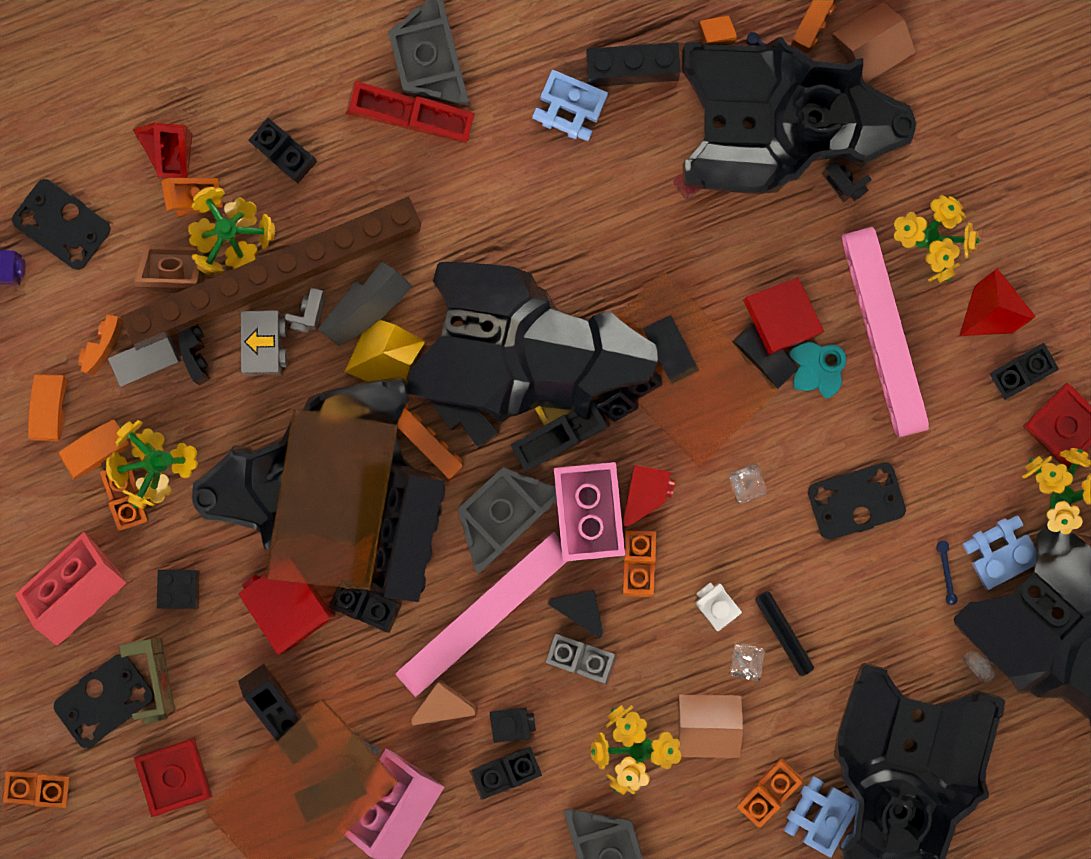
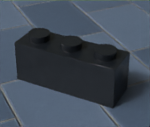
M678 42L586 49L588 84L594 87L679 81L681 73Z

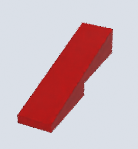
M356 81L352 86L346 110L348 115L463 143L468 141L475 114L419 96L413 98Z

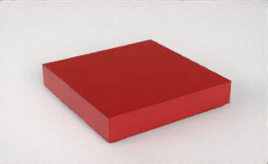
M798 277L747 296L743 300L769 355L817 337L824 332Z
M1067 382L1023 427L1060 464H1064L1069 469L1071 462L1059 454L1064 450L1070 451L1071 448L1082 449L1086 452L1091 447V405Z
M195 738L134 757L151 817L212 798Z

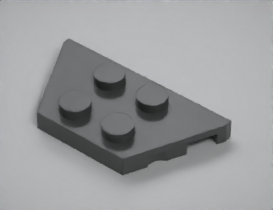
M427 0L422 6L416 7L409 13L403 22H399L388 31L403 92L468 105L469 100L443 0Z
M502 467L457 509L474 568L478 574L557 502L556 487Z
M573 809L563 810L578 859H643L630 819Z

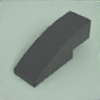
M381 261L364 285L357 281L354 282L318 330L340 346L355 338L385 316L403 298L412 285L397 271Z

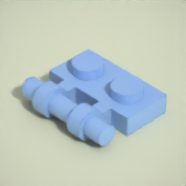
M552 70L540 97V100L549 103L550 107L548 111L536 108L532 119L542 122V126L548 129L554 127L568 133L570 138L576 140L578 137L589 142L593 130L583 127V122L586 118L597 123L608 97V92ZM561 108L576 114L573 122L557 116L559 109Z
M1018 515L1009 520L1004 518L996 522L997 526L984 533L979 531L972 535V539L963 543L967 554L978 550L982 556L971 564L985 590H989L1036 565L1037 550L1029 535L1025 534L1018 539L1014 535L1013 531L1023 526ZM1003 537L1006 545L992 552L989 544Z
M813 776L808 786L804 785L800 792L802 797L795 810H791L788 814L787 819L789 821L783 831L794 837L801 826L808 830L802 842L831 858L855 814L856 800L834 787H831L826 797L819 794L818 792L824 782ZM814 801L821 805L812 822L805 818Z

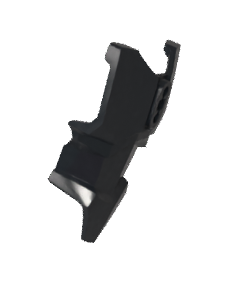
M778 37L768 44L760 46L703 44L702 42H687L682 49V73L690 82L704 108L705 138L695 152L683 163V184L688 187L752 194L779 192L787 182L797 180L814 161L844 157L845 161L862 168L870 161L910 144L916 129L915 117L909 105L879 92L862 80L863 58L857 59L849 65L821 61L815 62L797 48L788 45L782 37ZM718 120L725 124L723 128H716L713 125V121ZM743 122H750L752 129H746L743 126Z
M439 262L435 270L433 283L443 296L448 308L442 333L428 352L411 368L407 389L411 399L421 402L430 400L477 408L488 412L496 421L501 423L511 416L520 415L538 406L573 410L576 415L586 419L590 402L596 396L618 388L649 382L658 366V352L656 344L627 326L611 311L593 315L588 321L559 311L548 292L537 286L532 274L510 266L466 262ZM463 321L465 325L462 324L459 327H454L453 323ZM486 326H493L491 331H483V328Z
M396 377L324 391L309 397L304 408L294 414L283 437L255 450L251 447L234 445L220 462L193 483L192 500L196 510L205 520L234 523L258 530L261 533L265 550L271 547L278 539L309 533L333 542H342L349 548L353 547L362 537L374 532L388 462L413 468L403 457L396 433L399 418L410 399L404 378ZM382 444H389L392 446V450L386 452L380 450ZM358 451L363 457L355 459L352 456V452ZM441 503L439 504V509H438V514H437L438 517H440V516H441V513H442V505H441Z
M1046 524L1036 537L1035 571L1013 594L990 600L970 602L954 617V625L1011 680L1020 694L1030 693L1037 698H1062L1087 717L1091 727V547L1073 532L1069 534H1062L1061 531L1053 532L1048 529ZM1029 588H1038L1040 590V597H1031L1028 594ZM1060 609L1063 611L1064 617L1059 620L1053 618L1052 610Z
M862 663L843 713L834 750V757L841 766V777L856 797L854 830L847 834L839 846L843 858L946 859L945 857L956 824L973 812L981 801L989 798V791L986 785V769L998 723L1004 713L1005 700L1000 696L980 691L935 705L906 698L895 686L885 668ZM920 709V717L913 721L911 717L912 712ZM912 739L913 746L910 749H905V741Z

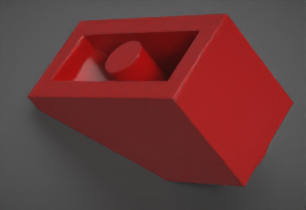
M639 465L633 466L622 527L628 528L664 504L666 497L672 498L675 480L670 479L671 472Z

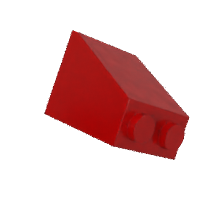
M279 556L266 566L269 571L259 578L255 574L242 584L244 590L238 593V595L275 652L281 655L290 651L333 619L335 615L328 608V605L292 557L284 559L282 556Z

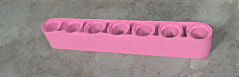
M873 227L842 234L844 251L895 434L900 438L929 429L928 418L876 231Z
M555 532L548 536L395 674L414 697H417L567 562H563L561 538Z

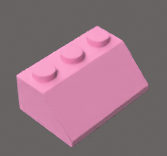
M616 462L554 468L563 562L625 556Z
M385 749L364 783L368 793L353 801L337 829L374 859H401L443 791L444 786L426 772L394 752Z

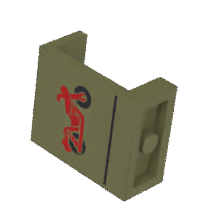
M162 638L119 645L121 658L147 654L157 708L132 714L133 720L142 719L143 724H149L168 719L167 713L175 711Z

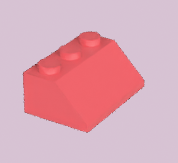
M83 532L15 595L32 626L58 646L62 641L70 637L74 630L85 620L93 616L107 600L116 595L126 584V581L112 561Z

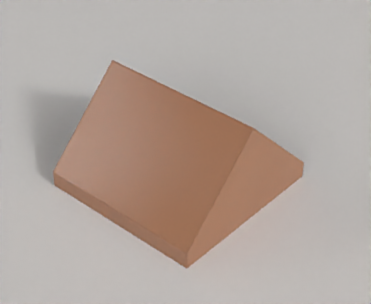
M884 2L832 33L834 40L849 63L863 58L861 78L866 84L916 53L905 19Z
M144 245L134 281L135 287L143 293L175 294L204 282L205 274L197 269V264L191 257L193 254L206 256V254L200 253L197 247Z
M440 680L412 717V726L473 716L477 713V707Z
M679 694L678 740L680 741L679 750L681 756L740 758L743 738L741 695Z

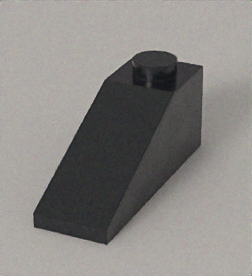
M265 664L238 681L245 701L293 763H296L320 747L283 688Z

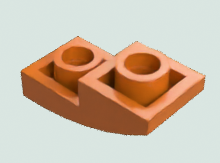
M106 314L105 321L100 322L97 333L98 339H101L100 344L87 341L86 348L81 349L78 365L82 366L80 372L93 376L107 361L118 342L124 323L120 317Z
M34 375L28 417V438L30 440L60 441L65 419L62 404L68 382L64 375Z
M114 419L85 434L58 453L73 480L101 467V462L108 457H112V453H121L129 449V442L127 440L119 447L116 445L115 442L119 438L116 433L120 428Z
M106 469L100 471V475L110 500L108 504L118 532L148 522L146 509L140 507L133 508L132 504L127 502L129 495L122 492L124 489L135 495L138 494L139 490L136 488L137 479L134 470L127 471L129 475L128 480L125 481L124 487L118 488L115 482L109 479Z
M625 530L623 596L654 597L656 531Z
M780 758L737 805V808L760 829L781 808V804L803 783L804 779Z
M6 770L2 803L66 808L69 776Z

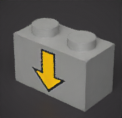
M241 311V373L245 376L282 375V367H287V350L282 349V337H287V322L282 318V314L279 311Z

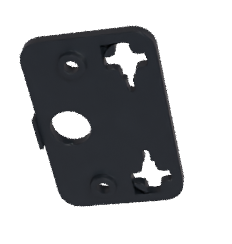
M42 179L35 185L12 217L13 225L75 270L83 269L107 238L111 229L108 222L87 208L86 204L75 196L69 195L48 179ZM37 197H41L42 200L40 202L36 201ZM74 204L78 207L79 214L75 220L67 221L63 218L62 210L66 205ZM33 211L35 213L33 219L40 227L37 228L30 224L23 227L21 225L23 219L20 217L23 212L29 214ZM89 234L93 235L91 240L88 239ZM65 245L74 249L81 246L83 248L82 255L85 256L82 261L76 259L74 262H71L70 258L72 255L65 248Z
M886 462L814 483L808 489L809 500L819 532L824 539L828 540L857 531L859 533L873 529L874 526L902 518L906 512L894 469ZM877 469H882L883 473L889 472L890 478L886 480L885 486H881L880 482L868 483L867 480L873 479L877 475ZM820 486H823L825 491L837 490V493L827 498V504H823L821 500H815L814 498ZM889 495L893 496L892 501L888 500ZM858 507H865L870 513V519L864 525L857 524L853 519V511ZM827 514H830V515H831V519H830V520H827V519H826L825 516H826Z
M118 654L94 672H89L79 680L78 684L60 696L54 702V710L77 743L83 748H89L131 718L132 714L139 712L153 700L154 693L128 657L121 658V654ZM123 673L128 674V677L126 679L123 678ZM93 679L99 680L103 685L102 694L96 698L89 696L86 692L87 683ZM135 686L137 689L143 687L146 692L143 694L145 700L142 703L136 700L125 704L133 694L131 691L132 687ZM71 712L75 714L74 718L70 717ZM98 722L100 723L93 732L95 737L93 740H90L88 737L84 739L80 737V734L83 732L81 728L83 724L89 727L96 725Z

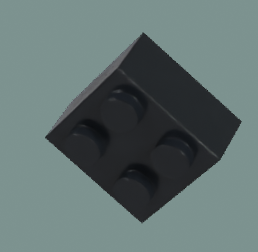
M158 570L157 608L199 609V570Z

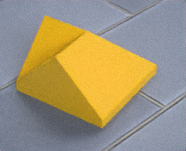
M378 320L370 328L362 332L344 372L366 382L402 377L407 384L410 370L416 364L426 341L397 325Z

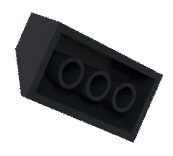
M389 462L363 582L383 598L419 602L420 593L424 591L426 585L424 575L426 565L432 557L431 542L433 533L437 531L439 524L437 515L439 504L445 496L444 480L428 472Z

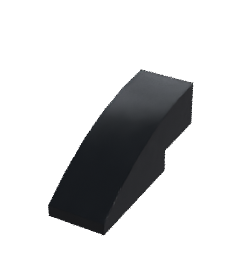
M597 400L590 402L586 419L579 417L572 411L511 444L525 472L611 427L604 413L596 407L595 402Z
M431 401L449 429L452 431L462 424L478 449L499 435L478 409Z

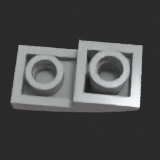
M167 337L139 350L133 347L108 358L120 387L181 361L171 337Z
M555 634L545 663L608 684L617 654Z

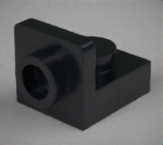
M836 161L826 167L822 173L843 203L850 198L855 202L869 191L866 186L872 180L867 175L853 185L851 182L853 177L844 165L839 166Z
M527 706L490 711L494 743L531 739L530 732L536 731L534 713H527Z

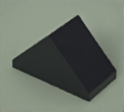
M595 590L552 598L548 604L599 639L601 638L603 630Z

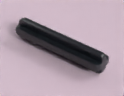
M767 591L755 598L757 605L798 674L805 676L812 672L814 666L771 593Z

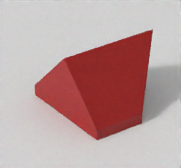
M154 122L133 129L156 169L157 177L188 178L192 133L185 125Z
M997 268L974 286L959 336L1013 334L1036 316Z

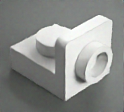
M710 582L696 593L699 599L694 603L717 632L742 613L720 583L713 586Z

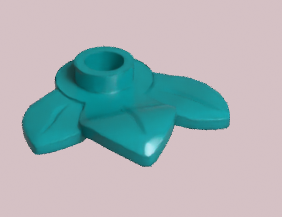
M807 342L792 349L789 356L800 365L794 376V389L809 391L819 388L820 393L825 399L838 392L842 384L840 372L844 369L847 361L845 352L839 346L831 344L821 347L813 342ZM827 355H833L836 358L835 365L829 366L826 364L825 358Z

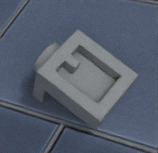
M311 288L309 295H304L300 312L304 313V317L285 314L284 320L291 324L290 329L303 333H308L309 328L318 329L326 297L322 290Z

